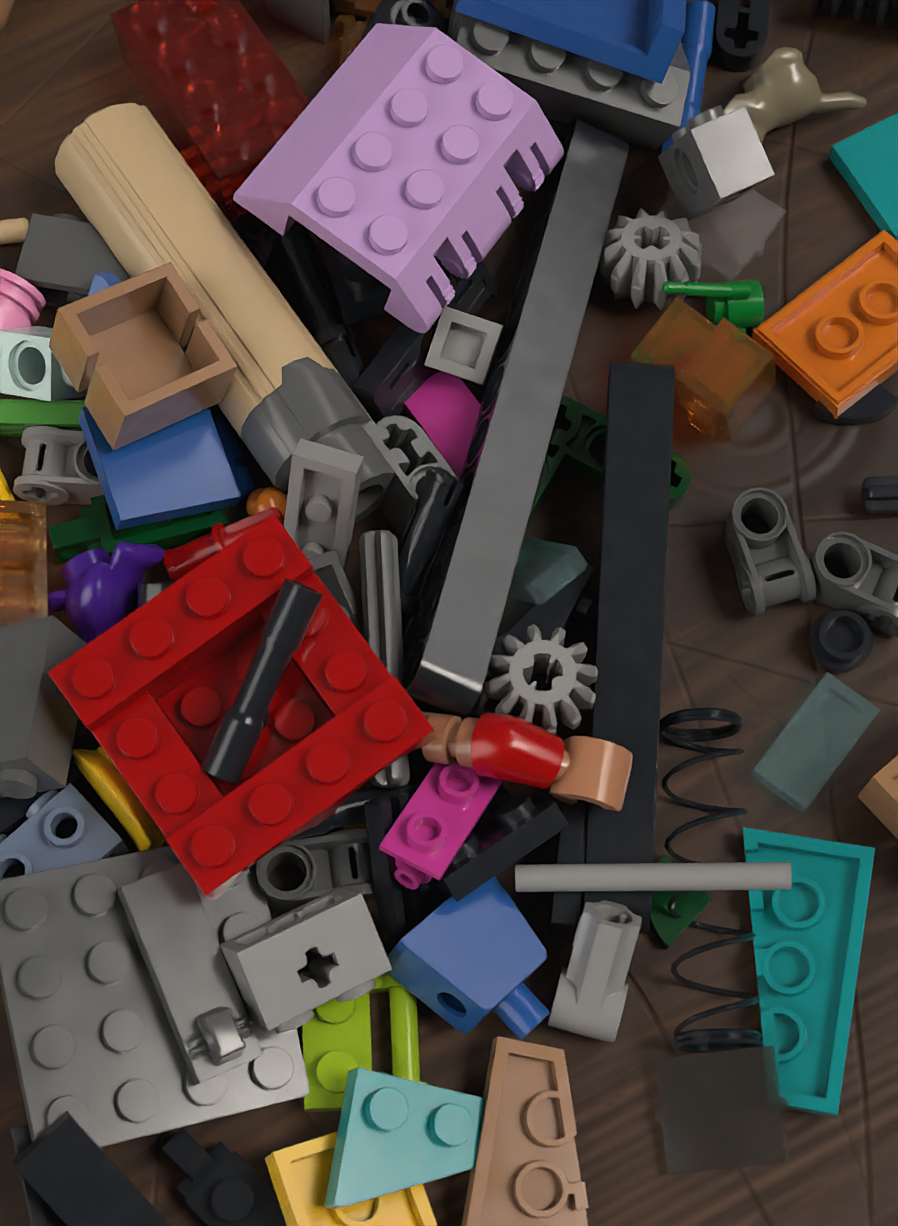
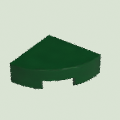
M663 854L657 863L673 862ZM703 890L691 891L675 901L674 909L682 916L679 919L673 917L667 909L669 900L679 891H652L650 928L665 949L672 945L713 900Z

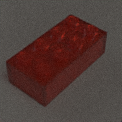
M138 0L111 13L110 17L124 63L181 149L185 151L191 164L197 170L202 181L228 220L231 221L249 212L233 200L235 192L310 104L308 97L239 0Z

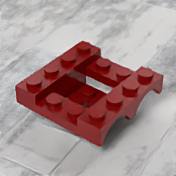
M274 513L47 672L166 837L165 840L203 894L211 901L221 896L236 878L269 852L295 835L317 826L335 813L338 807L351 794L380 771L406 754L426 746L436 739L435 730L394 674L391 675L319 579L312 564ZM290 578L321 592L323 597L300 648L292 655V659H290L268 708L269 721L260 734L239 783L228 782L210 773L207 774L201 768V765L223 715L232 706L260 644L262 628L284 579Z

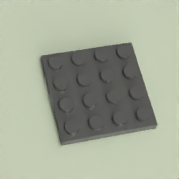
M170 846L0 880V985L32 1142L67 1110L100 1147H105L302 1098L309 1094V1081L297 1029L277 1033L275 1028L268 1031L251 1021L249 1022L264 1056L194 1085L117 893L121 886L180 864L181 861ZM257 862L236 878L224 893L214 901L207 898L193 880L219 945L271 921L267 898L260 890L256 877Z

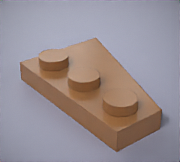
M497 1036L492 1040L483 1094L485 1106L475 1168L470 1171L461 1226H588L586 1209L589 1206L585 1181L581 1182L574 1138L577 1134L564 1049Z

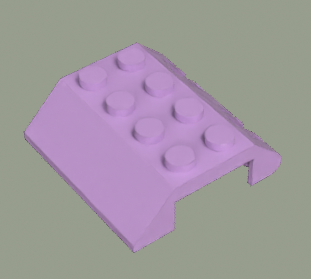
M376 23L235 192L233 200L282 236L285 235L295 221H298L391 289L384 310L412 330L426 333L442 313V306L446 307L454 298V293L456 292L453 290V286L449 284V279L434 256L436 255L442 261L441 264L445 266V269L461 279L470 277L477 268V263L484 259L511 224V217L514 219L524 207V202L521 200L522 197L518 195L519 192L513 182L524 190L527 189L529 192L533 190L535 192L545 180L544 177L552 171L563 157L564 149L534 98L443 32L434 27Z

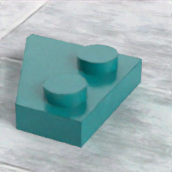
M363 1068L350 1070L348 1072L324 1207L332 1209L346 1207L474 1169L485 1098Z

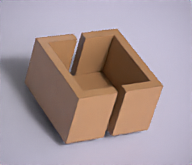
M171 262L67 304L57 310L49 348L77 393L88 389L84 404L113 451L222 402L237 368L235 361L208 319L196 323L191 336L201 308ZM188 344L187 350L184 353L181 347Z

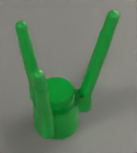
M757 279L724 281L720 283L664 282L661 289L666 294L706 297L708 321L710 325H720L722 331L654 355L638 363L669 365L723 344L745 342L746 328H756L763 322L764 298L760 282Z

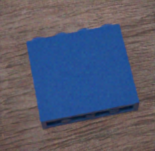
M457 0L455 11L662 84L685 33L686 0Z

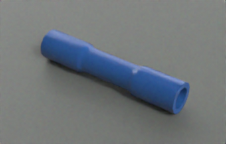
M694 0L686 3L685 33L681 43L691 74L681 125L676 131L688 126L687 121L701 113L706 67L712 52L717 17L716 7L707 1ZM671 136L663 143L662 153L674 144Z

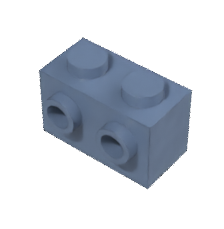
M69 783L60 792L54 789L38 798L26 813L28 820L9 836L0 834V880L131 853L120 836L77 789Z

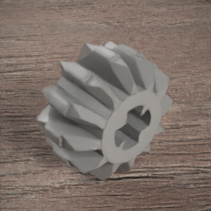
M640 208L635 219L618 216L614 229L606 232L601 250L600 273L603 276V283L611 285L614 299L631 297L635 309L645 301L653 302L660 310L667 301V298L683 302L685 295L666 294L661 288L662 284L667 281L697 282L701 273L702 251L699 234L691 232L687 218L670 220L666 208L657 216L648 215L642 208Z
M534 624L527 628L526 644L508 634L502 642V649L505 655H491L487 669L495 678L485 683V696L493 700H501L495 709V713L511 716L518 715L520 716L519 718H523L531 723H541L542 729L554 735L556 734L557 727L556 719L566 727L571 729L577 728L581 721L578 709H591L594 705L596 694L587 686L596 682L598 676L596 666L581 664L587 653V647L584 645V642L573 644L565 649L563 644L566 632L562 627L556 628L552 632L551 640L548 641L541 639V632ZM535 673L546 674L545 682L549 683L552 680L551 690H536L537 682L533 681L530 684L531 676Z

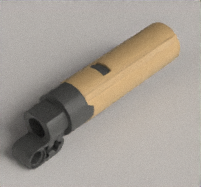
M135 103L111 105L90 114L84 119L83 123L74 128L73 132L68 134L63 140L55 158L56 175L130 278L168 262L173 264L201 308L191 336L196 323L208 319L237 365L222 402L217 403V405L277 489L288 491L292 454L300 438L364 456L354 524L380 507L395 530L402 536L421 491L427 469L439 472L438 474L443 473L459 480L427 434L415 421L403 416L393 415L384 417L375 424L145 105L139 106ZM188 344L181 347L184 353L187 350Z

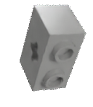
M341 887L219 945L249 1021L268 1031L275 1028L277 1033L287 1032L306 1024L314 1017L312 1009L334 998L338 1002H345L368 993L375 987L374 978L392 970L362 893ZM311 951L316 953L318 957L308 964L311 974L306 977L299 974L297 970L307 964L305 952Z

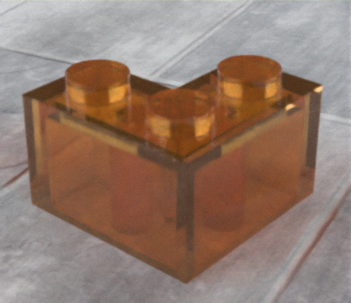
M676 297L631 354L633 363L675 366L674 399L686 409L683 417L697 430L710 438L718 431L731 441L776 385L774 354L724 317L715 326L678 297Z

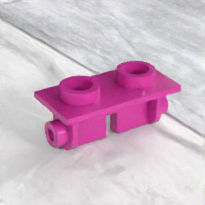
M458 761L452 765L435 763L379 845V850L395 857L397 870L394 875L396 880L409 889H417L420 884L429 883L432 877L440 880L501 786L503 780L479 776L473 768L461 766Z

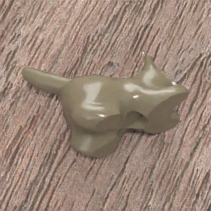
M781 47L776 48L765 62L744 82L741 87L745 93L736 94L722 109L724 114H728L745 106L762 144L766 133L797 122L812 113L861 110L867 106V102L863 96L849 91L829 94L822 93L817 78L804 64L802 52L797 48Z

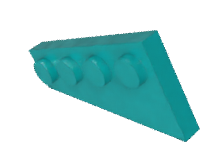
M743 827L746 862H791V890H749L752 932L756 934L753 942L758 995L760 998L759 1006L769 1106L838 1118L875 848Z

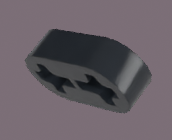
M717 0V17L712 53L718 65L727 71L741 73L754 69L760 63L768 35L771 0H750L749 8L739 7V0ZM735 29L745 30V49L734 47Z

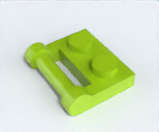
M310 971L301 972V975H304L306 977H308L311 974ZM387 972L374 978L375 987L358 998L345 1002H338L334 998L312 1009L314 1017L302 1025L303 1060L309 1081L308 1096H304V1109L306 1112L342 1110L348 1072L355 1068L372 1071L370 993L389 992L393 1076L420 1082L417 997Z

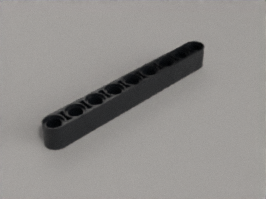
M611 361L609 367L593 666L597 667L598 676L596 682L592 683V691L596 694V698L591 708L590 737L609 741L626 748L632 753L633 759L621 811L604 809L597 804L589 802L584 864L654 863L675 390L674 365ZM582 891L581 915L585 902L595 903L606 900L626 906L632 913L642 917L639 934L649 933L652 891Z

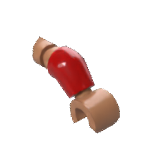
M422 712L434 728L436 739L431 743L422 746L423 755L428 762L452 765L458 761L461 766L473 768L479 776L547 789L551 786L549 794L569 805L577 803V799L597 804L608 810L621 811L633 759L632 753L622 746L587 736H572L563 741L562 738L531 722L511 715L486 712L480 718L468 717L462 721L460 717L454 715Z

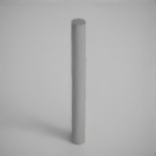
M791 862L516 865L515 867L516 892L791 890L792 884Z

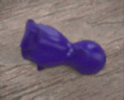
M119 542L111 557L105 549H93L83 552L70 559L61 569V575L68 588L49 593L47 600L42 603L46 610H51L52 612L64 610L67 612L79 638L88 644L138 609L137 583L143 582L144 573L150 567L163 560L165 550L156 544Z

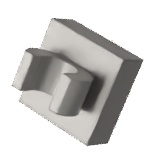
M443 307L424 365L485 386L504 326L449 307Z

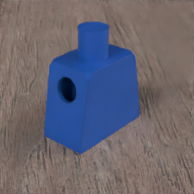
M496 876L458 902L451 897L405 935L387 956L392 970L387 973L459 1032L468 1034L486 1016L494 1011L521 1041L550 1013L523 983L547 959L546 949Z

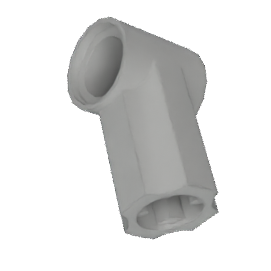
M606 900L595 903L585 902L572 944L573 950L568 967H562L547 1026L611 1044L614 1043L628 991V984L625 983L639 934L642 917L632 913L626 906Z

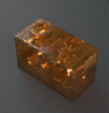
M0 500L1 627L48 617L46 502Z

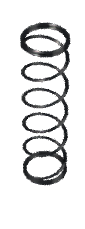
M691 708L671 712L660 719L659 732L666 738L688 749L708 753L680 763L673 767L662 779V789L678 803L700 810L717 812L676 828L666 838L665 849L673 858L682 863L701 862L682 857L673 851L671 842L676 835L703 823L746 815L749 812L745 808L719 807L693 802L675 795L668 787L669 778L685 767L718 757L742 755L745 752L742 748H715L688 743L719 740L737 734L743 727L741 723L743 719L734 711L721 708ZM698 720H715L731 723L707 729L670 727L674 724ZM694 890L679 891L669 900L667 909L676 919L682 917L674 909L675 901ZM693 921L690 926L711 932L734 935L735 937L711 942L682 954L672 963L670 972L678 981L689 987L746 1000L718 1006L685 1019L675 1028L673 1035L677 1043L674 1047L680 1051L691 1053H728L757 1049L763 1043L760 1040L763 1035L756 1030L712 1028L681 1033L685 1026L695 1021L722 1012L754 1005L760 1000L755 994L707 986L679 975L677 968L682 961L711 949L754 939L756 936L751 931L713 926Z

